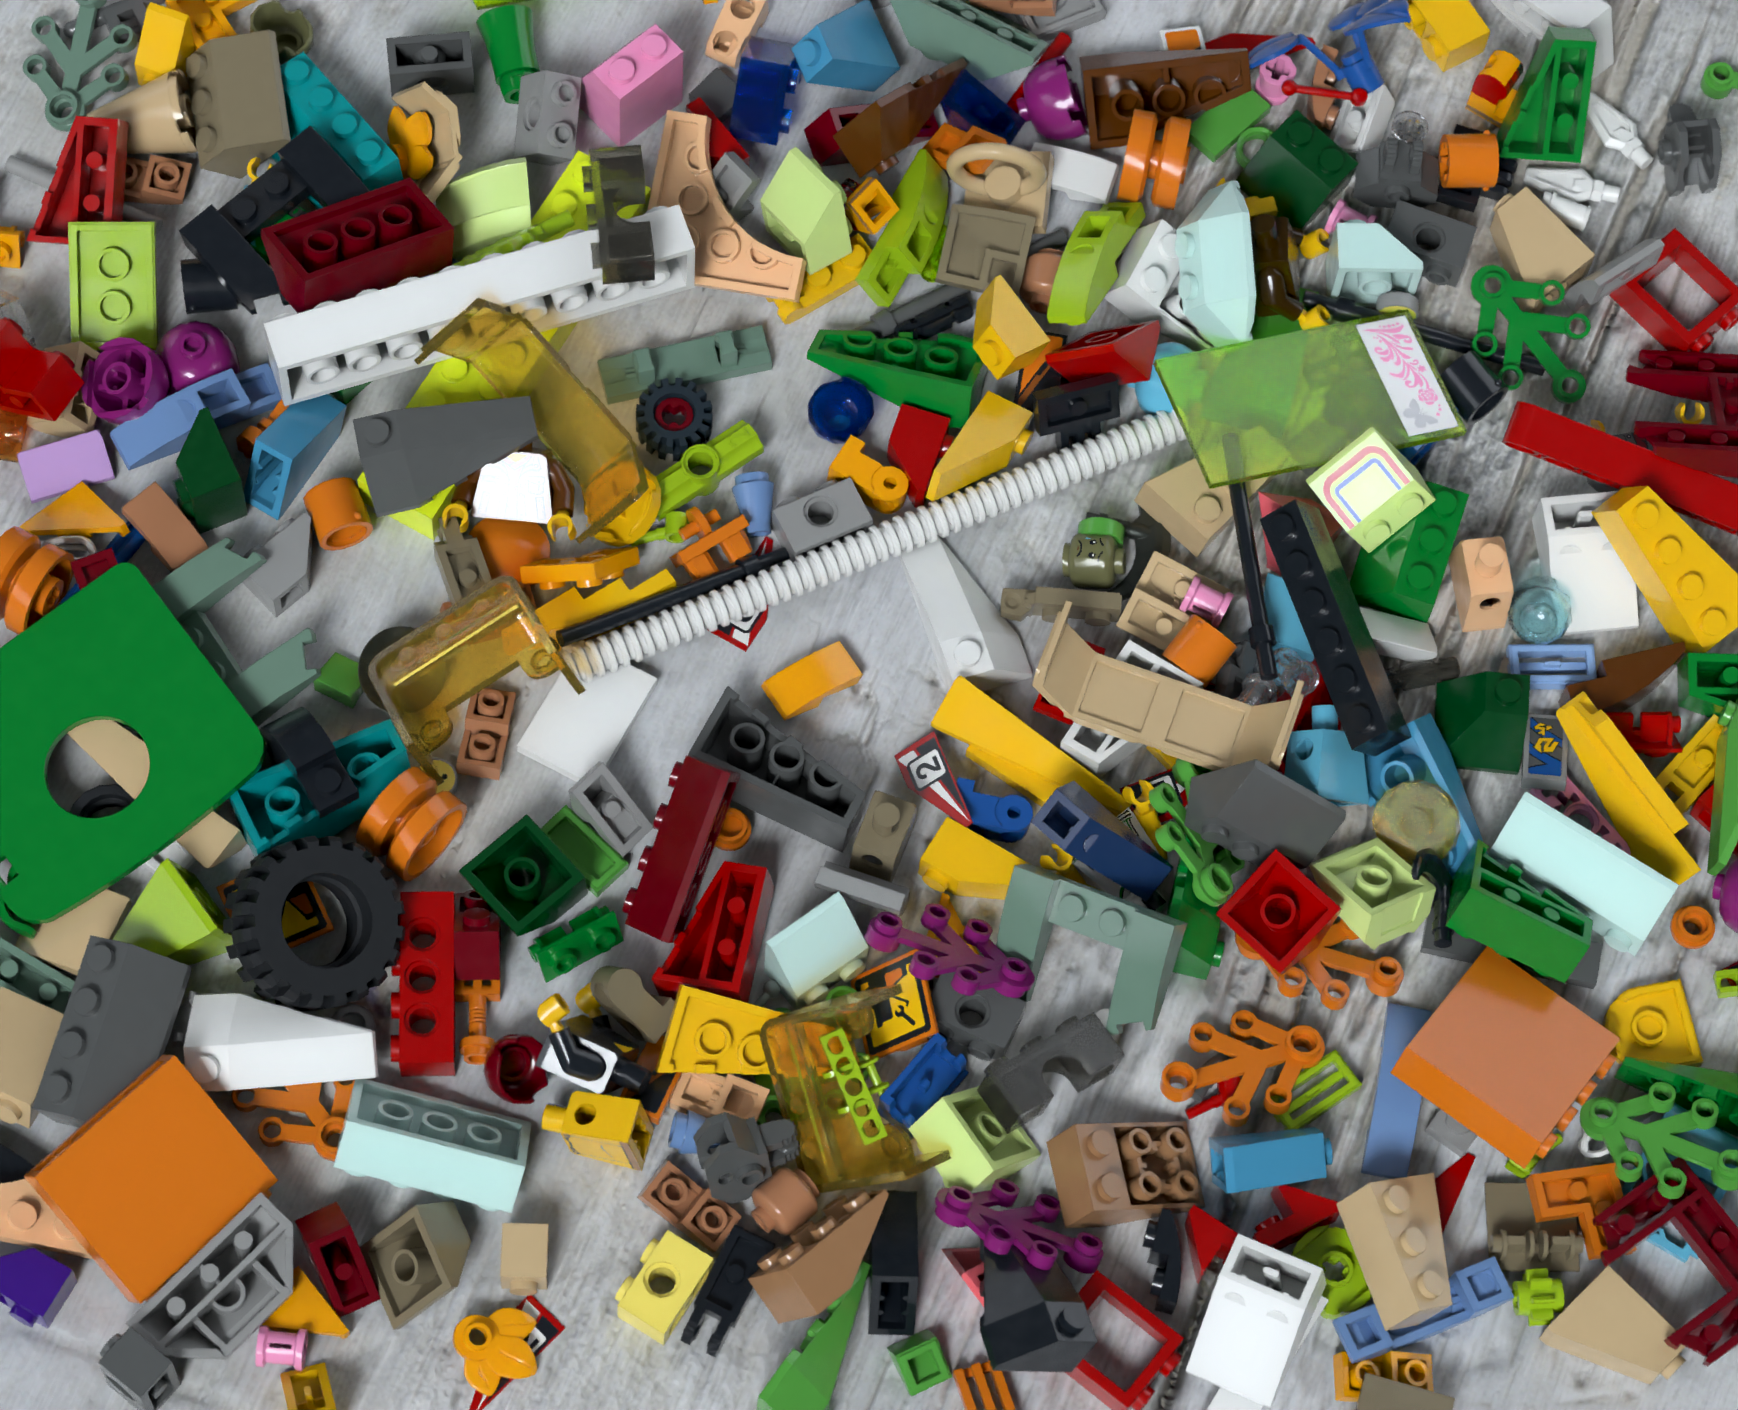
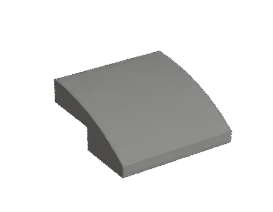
M1651 238L1640 242L1574 284L1565 294L1563 301L1573 312L1588 302L1590 305H1593L1656 265L1665 244L1660 238Z
M829 861L825 862L824 867L820 866L814 882L815 888L833 894L839 892L842 897L902 916L905 912L910 898L909 888Z

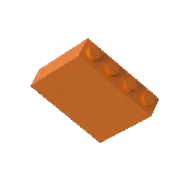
M1487 946L1407 1045L1390 1073L1525 1169L1535 1154L1544 1159L1559 1138L1552 1133L1555 1128L1563 1133L1578 1112L1572 1106L1574 1102L1583 1106L1598 1085L1592 1078L1596 1076L1603 1080L1617 1060L1610 1053L1620 1038L1509 959L1499 955Z
M162 1055L24 1175L25 1179L129 1302L141 1304L144 1300L148 1302L167 1283L166 1281L172 1275L181 1270L260 1192L269 1199L272 1195L269 1189L279 1181L175 1055Z

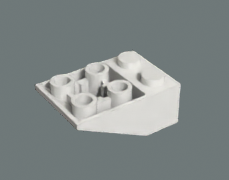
M1163 219L1137 229L1116 266L1119 277L1104 299L1137 323L1159 320L1160 334L1211 358L1221 359L1222 354L1183 313L1182 299L1178 291L1180 271L1179 259L1175 252L1176 229Z
M1618 491L1545 497L1540 499L1534 512L1532 524L1554 636L1639 627L1636 583L1591 513Z
M1237 1234L1217 1279L1186 1368V1373L1271 1408L1325 1289L1326 1279L1323 1268Z

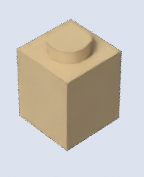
M502 1223L501 1289H510L511 1294L521 1296L537 1294V1289L547 1290L548 1224Z

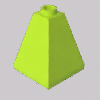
M169 858L160 863L112 939L130 943L189 966L227 953L226 946L233 945L231 933H223V920L227 918L197 876Z

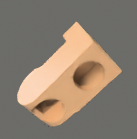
M726 0L708 39L705 56L732 68H738L749 44L752 43L759 27L763 26L769 14L768 0H749L752 3L745 0Z

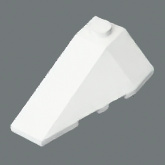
M243 992L196 994L193 999L183 1047L185 1068L205 1092L378 1077L375 1031L325 1016L321 1018L294 1010V1007L284 1004L276 1005L259 1000L255 996Z

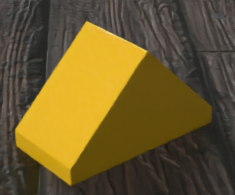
M325 1362L304 1367L303 1371L291 1370L280 1373L288 1410H337Z

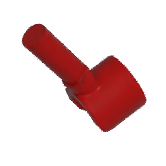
M1233 1077L1218 1082V1095L1211 1096L1185 1109L1188 1119L1190 1120L1213 1108L1223 1107L1225 1101L1234 1095L1241 1078Z

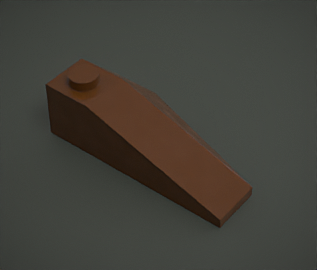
M1247 48L1116 52L1079 57L1090 150L1127 146L1134 108L1155 112L1158 119L1156 131L1165 127L1166 120L1170 116L1186 118L1202 110L1208 111L1251 91Z
M964 58L938 69L931 75L926 74L913 84L909 82L879 98L833 135L836 143L859 178L874 170L880 176L899 163L896 156L911 144L968 65Z

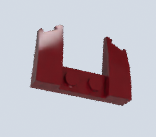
M1641 349L1638 361L1645 366L1638 368L1629 365L1626 369L1625 381L1667 395L1708 403L1712 425L1635 421L1634 434L1637 437L1645 438L1653 446V453L1659 457L1694 470L1738 478V354Z
M1678 1157L1671 1162V1165L1683 1171L1687 1178L1685 1191L1681 1197L1677 1199L1663 1197L1658 1191V1180L1654 1174L1594 1217L1592 1221L1593 1226H1602L1607 1250H1603L1600 1256L1605 1267L1640 1245L1669 1223L1674 1225L1727 1294L1667 1337L1664 1342L1675 1350L1681 1344L1705 1357L1703 1365L1708 1367L1738 1346V1227L1684 1159ZM1674 1180L1665 1181L1668 1186H1679L1678 1182Z

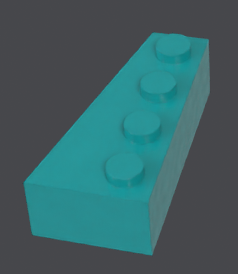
M391 719L332 742L336 748L337 757L357 787L360 798L321 819L291 771L283 763L256 773L229 797L235 818L254 858L260 853L271 850V847L299 838L334 836L366 814L380 793L403 771L411 768L407 750Z

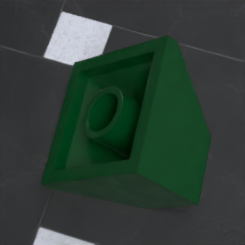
M1485 671L1436 683L1434 721L1450 750L1456 769L1518 775L1529 715L1530 675Z

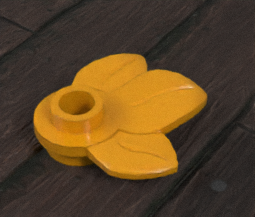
M394 106L387 124L390 142L387 145L399 158L403 180L409 177L422 179L431 171L434 159L432 153L427 148L432 140L430 118L426 112L418 111L407 119L399 106Z
M501 1308L489 1317L478 1314L469 1315L456 1325L452 1337L453 1345L457 1353L464 1358V1376L472 1388L486 1396H492L499 1384L500 1377L523 1379L537 1373L535 1355L528 1343L523 1340L536 1326V1320L530 1314L514 1308ZM477 1329L483 1333L484 1342L482 1345H474L470 1341L469 1333L471 1330Z

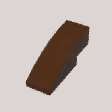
M1684 642L1602 660L1596 671V679L1566 685L1558 701L1559 706L1562 707L1584 691L1598 711L1602 710L1606 713L1625 711L1651 693L1677 667L1686 651Z

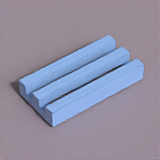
M1508 644L1507 646L1508 673L1587 674L1530 675V690L1565 689L1566 685L1597 678L1594 644ZM1585 657V662L1545 661L1519 663V658Z

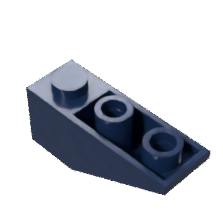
M1075 781L1056 788L1031 821L1032 824L1063 851L1144 901L1150 899L1174 868Z

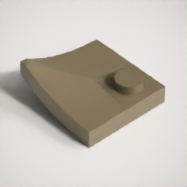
M952 204L935 282L983 293L996 276L1001 275L1018 297L1036 217L992 208Z

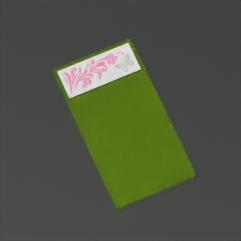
M1408 309L1155 359L1153 364L1209 489L1324 465L1371 426L1397 450L1465 436L1467 432Z

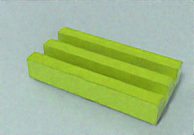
M1336 1049L1324 1056L1316 1066L1302 1071L1291 1093L1333 1064L1338 1070L1293 1100L1286 1113L1273 1115L1278 1123L1281 1122L1283 1124L1284 1130L1304 1128L1360 1090L1362 1083ZM1344 1078L1348 1082L1293 1120L1290 1117L1291 1114ZM1278 1095L1270 1097L1276 1103H1280L1279 1101L1283 1099Z

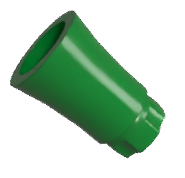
M513 4L496 7L483 13L477 19L476 25L486 45L495 81L500 86L504 101L509 104H518L521 76L539 72L540 68L534 41L533 11L528 6Z

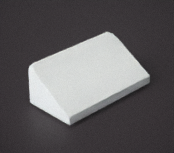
M1349 84L1346 92H1352ZM1382 85L1368 93L1366 104L1361 107L1354 106L1350 100L1343 99L1340 112L1329 138L1353 159L1357 152L1378 147L1383 140L1395 106V100L1386 85Z
M1359 607L1379 655L1425 665L1437 656V646L1428 623Z

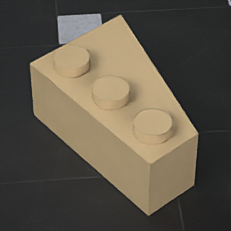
M1259 427L1238 437L1249 504L1258 495V491L1261 492L1279 474L1290 457L1282 447ZM1222 445L1144 482L1134 499L1141 508L1158 523H1161L1195 557H1198L1234 520Z
M1434 1173L1370 1182L1336 1204L1385 1331L1419 1325L1452 1305Z

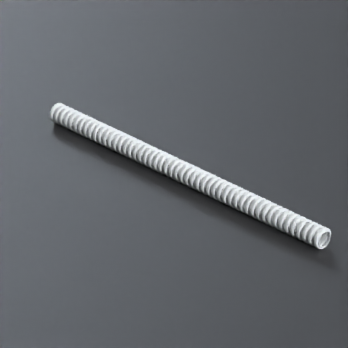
M1178 408L1172 409L1171 413L1160 410L1154 416L1151 414L1144 415L1142 421L1134 419L1131 421L1130 426L1124 423L1119 426V430L1115 428L1108 430L1107 435L1103 433L1097 434L1095 440L1087 438L1083 441V445L1077 442L1072 445L1071 450L1065 447L1060 450L1059 455L1055 452L1050 453L1047 460L1044 457L1036 459V464L1028 462L1024 464V469L1019 466L1012 469V474L1007 471L1001 473L1000 479L993 476L988 479L987 484L983 481L977 483L975 489L972 486L966 487L963 494L960 491H956L952 494V498L944 496L940 498V503L936 501L928 503V508L923 505L917 507L916 513L909 510L904 513L903 518L899 515L894 516L891 523L887 520L882 521L879 528L872 525L868 527V532L866 533L863 530L857 531L854 538L851 535L845 536L842 543L839 540H835L831 543V547L827 545L819 547V552L815 550L808 551L807 557L798 555L795 557V562L788 559L783 562L782 567H779L777 564L771 566L770 572L763 569L758 572V577L751 574L746 577L745 582H742L740 579L734 581L733 587L726 584L721 587V592L714 589L709 592L708 597H705L703 594L697 596L696 602L689 599L684 602V607L677 604L672 607L671 612H668L666 609L660 611L659 617L652 614L647 617L646 622H643L641 619L637 620L632 628L630 625H625L622 627V632H618L615 629L610 632V636L607 638L604 635H600L595 643L592 640H588L585 642V647L573 646L570 653L567 650H563L560 652L559 662L568 683L576 688L581 685L580 681L585 680L587 683L591 682L594 675H597L599 678L605 676L606 670H610L612 673L617 671L618 665L627 667L633 659L636 662H640L645 654L648 657H652L655 655V650L667 651L670 644L673 647H677L682 639L689 642L693 640V635L695 634L698 637L704 636L707 629L710 632L716 631L719 624L726 627L730 625V620L732 619L735 622L742 620V615L744 614L747 617L753 616L756 609L763 612L767 609L768 604L775 607L779 605V600L781 599L784 602L790 601L793 594L796 597L802 596L805 589L808 592L816 590V585L821 587L828 585V580L833 582L839 581L842 574L845 577H849L852 575L853 570L861 572L865 569V565L870 568L877 565V560L882 563L888 561L889 555H892L894 558L900 556L901 550L908 553L913 550L914 545L918 548L924 546L926 540L930 543L935 542L938 535L945 538L949 536L950 531L957 533L961 531L962 526L966 528L973 526L974 521L978 523L984 522L986 516L989 518L996 517L998 511L1004 514L1009 511L1010 506L1016 509L1021 506L1022 501L1026 504L1031 503L1034 496L1038 499L1043 498L1046 491L1049 494L1057 492L1058 487L1061 489L1069 487V482L1074 485L1081 482V477L1086 480L1092 478L1093 472L1099 475L1105 472V468L1109 470L1116 468L1117 463L1120 465L1128 463L1129 458L1132 460L1140 458L1141 453L1145 456L1151 454L1152 448L1158 451L1164 448V444L1171 446L1175 444L1176 439L1179 441L1187 439L1188 425L1186 419Z

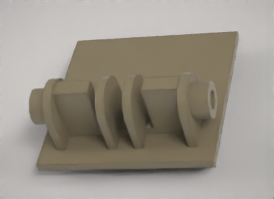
M1484 1183L1488 1258L1495 1256L1502 1272H1525V1269L1548 1268V1272L1580 1271L1579 1253H1583L1584 1240L1583 1235H1578L1577 1217L1536 1223L1527 1183Z

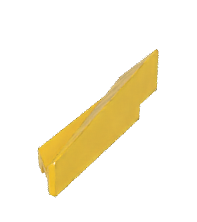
M959 675L955 679L931 721L930 726L969 744V747L966 749V757L1041 807L1056 788L1072 781L1078 783L1116 817L1128 807L1129 809L1131 807V804L1126 802L1122 795L963 676Z
M1584 691L1556 711V716L1617 832L1627 842L1631 856L1678 885H1681L1701 870L1674 835L1689 823L1611 719L1602 710L1598 711Z

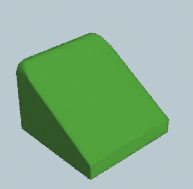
M335 652L320 669L321 676L313 681L314 689L353 709L363 693L358 678V663Z
M928 1329L922 1330L887 1348L910 1396L952 1378L938 1339Z

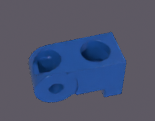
M957 778V786L973 821L967 828L986 839L1006 843H1015L1026 836L1033 818V809L1024 797L1008 795L999 798L973 792L975 780Z

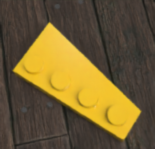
M680 984L655 1072L823 1076L822 1073L824 1071L832 1069L818 1036L834 1031L836 1027ZM844 1030L851 1047L855 1033ZM838 1036L829 1039L828 1045L831 1052L835 1054L841 1052L843 1047ZM847 1057L840 1058L837 1061V1065L847 1061Z

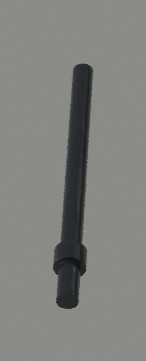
M1305 290L1301 301L1304 307L1312 309L1319 304L1324 306L1332 315V320L1349 324V321L1364 324L1396 317L1355 305V300L1342 296L1334 299ZM1407 320L1418 341L1463 354L1472 351V338ZM1477 340V348L1481 352H1489L1491 350L1492 344ZM1497 346L1496 351L1490 357L1481 359L1503 365L1505 348ZM1522 353L1520 369L1543 376L1545 369L1536 357Z
M1227 435L1221 438V445L1252 625L1248 630L1250 645L1252 649L1256 650L1261 680L1269 681L1278 677L1273 647L1277 644L1275 629L1273 625L1269 624L1238 436Z
M782 547L758 557L754 554L737 559L734 566L557 630L556 639L561 647H565L681 604L689 599L692 600L699 595L708 594L714 589L719 590L726 584L732 585L736 580L740 579L742 582H745L746 577L751 574L758 577V572L763 569L770 571V567L776 564L781 567L784 561L790 560V555L787 549Z

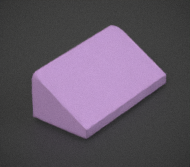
M99 429L17 453L20 469L32 504L63 495L81 481L90 487L115 479Z

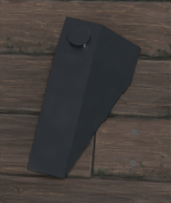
M980 1238V1259L984 1263V1279L980 1283V1296L984 1297V1314L980 1317V1333L992 1370L1072 1372L1096 1345L1097 1339L1085 1304L1056 1261L1050 1270H1041L1032 1266L1027 1261V1256L1014 1244H1012L1009 1253L1001 1255L987 1249Z

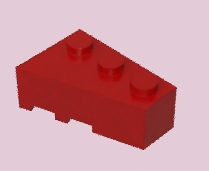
M75 117L56 164V172L48 191L44 194L41 202L42 207L33 229L31 228L26 241L69 245L68 222L123 221L129 122L113 118Z
M728 861L723 862L696 905V913L684 932L680 931L674 941V948L663 966L658 967L651 978L659 996L671 997L676 1000L679 985L682 984L748 1003L775 888L767 867Z

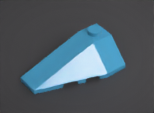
M1431 713L1407 723L1411 738L1377 756L1364 754L1369 794L1368 805L1370 807L1374 806L1390 822L1389 827L1398 836L1402 835L1417 851L1422 848H1432L1440 856L1453 879V876L1477 839H1480L1482 842L1483 839L1450 750Z

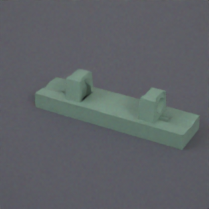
M760 325L737 331L726 330L717 332L713 336L652 349L647 347L633 350V353L597 360V366L607 405L637 399L642 392L648 394V386L655 383L657 388L661 387V379L668 378L669 385H675V377L683 378V386L687 387L690 381L698 386L772 370V359L763 327ZM719 349H720V363H719V360H718V357H717V353H716V350H719Z

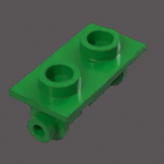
M606 905L600 909L594 906L591 910L568 921L573 931L572 933L567 935L562 927L559 926L539 938L533 939L534 944L527 947L533 961L539 963L546 983L562 974L570 972L573 968L601 953L609 951L612 947L624 941L614 911L610 912Z

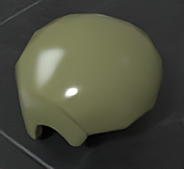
M273 0L259 5L250 15V33L263 30L275 31L280 64L286 63L303 51L307 55L313 47V26L303 16L301 9L288 11L283 8L280 1Z

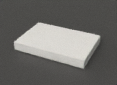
M581 640L578 645L581 648L585 647V641ZM618 665L617 671L612 673L610 670H606L605 676L599 678L597 675H594L591 682L587 683L585 680L580 681L581 685L574 688L568 683L563 671H561L517 744V752L576 782L599 761L603 762L608 768L657 685L656 677L632 665L627 667Z

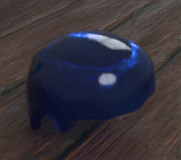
M843 376L837 380L823 383L814 391L813 396L808 402V423L817 437L833 444H845L850 435L859 438L866 431L874 416L873 397L864 384L850 377Z

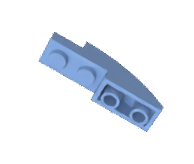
M268 362L237 374L231 368L194 383L160 400L140 418L123 422L110 431V437L127 469L132 470L180 452L199 410L203 408H209L219 430L273 410L282 398Z

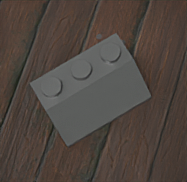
M1254 759L1191 777L1184 826L1199 833L1203 840L1216 843L1231 851L1235 858L1247 860L1258 867L1277 849L1300 870L1310 865L1345 820L1346 811L1259 760Z

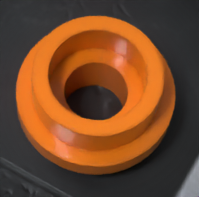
M1689 905L1680 908L1674 914L1670 923V931L1675 941L1681 946L1688 949H1699L1711 941L1715 933V923L1707 910L1699 906ZM1685 924H1695L1699 933L1690 934L1686 931Z

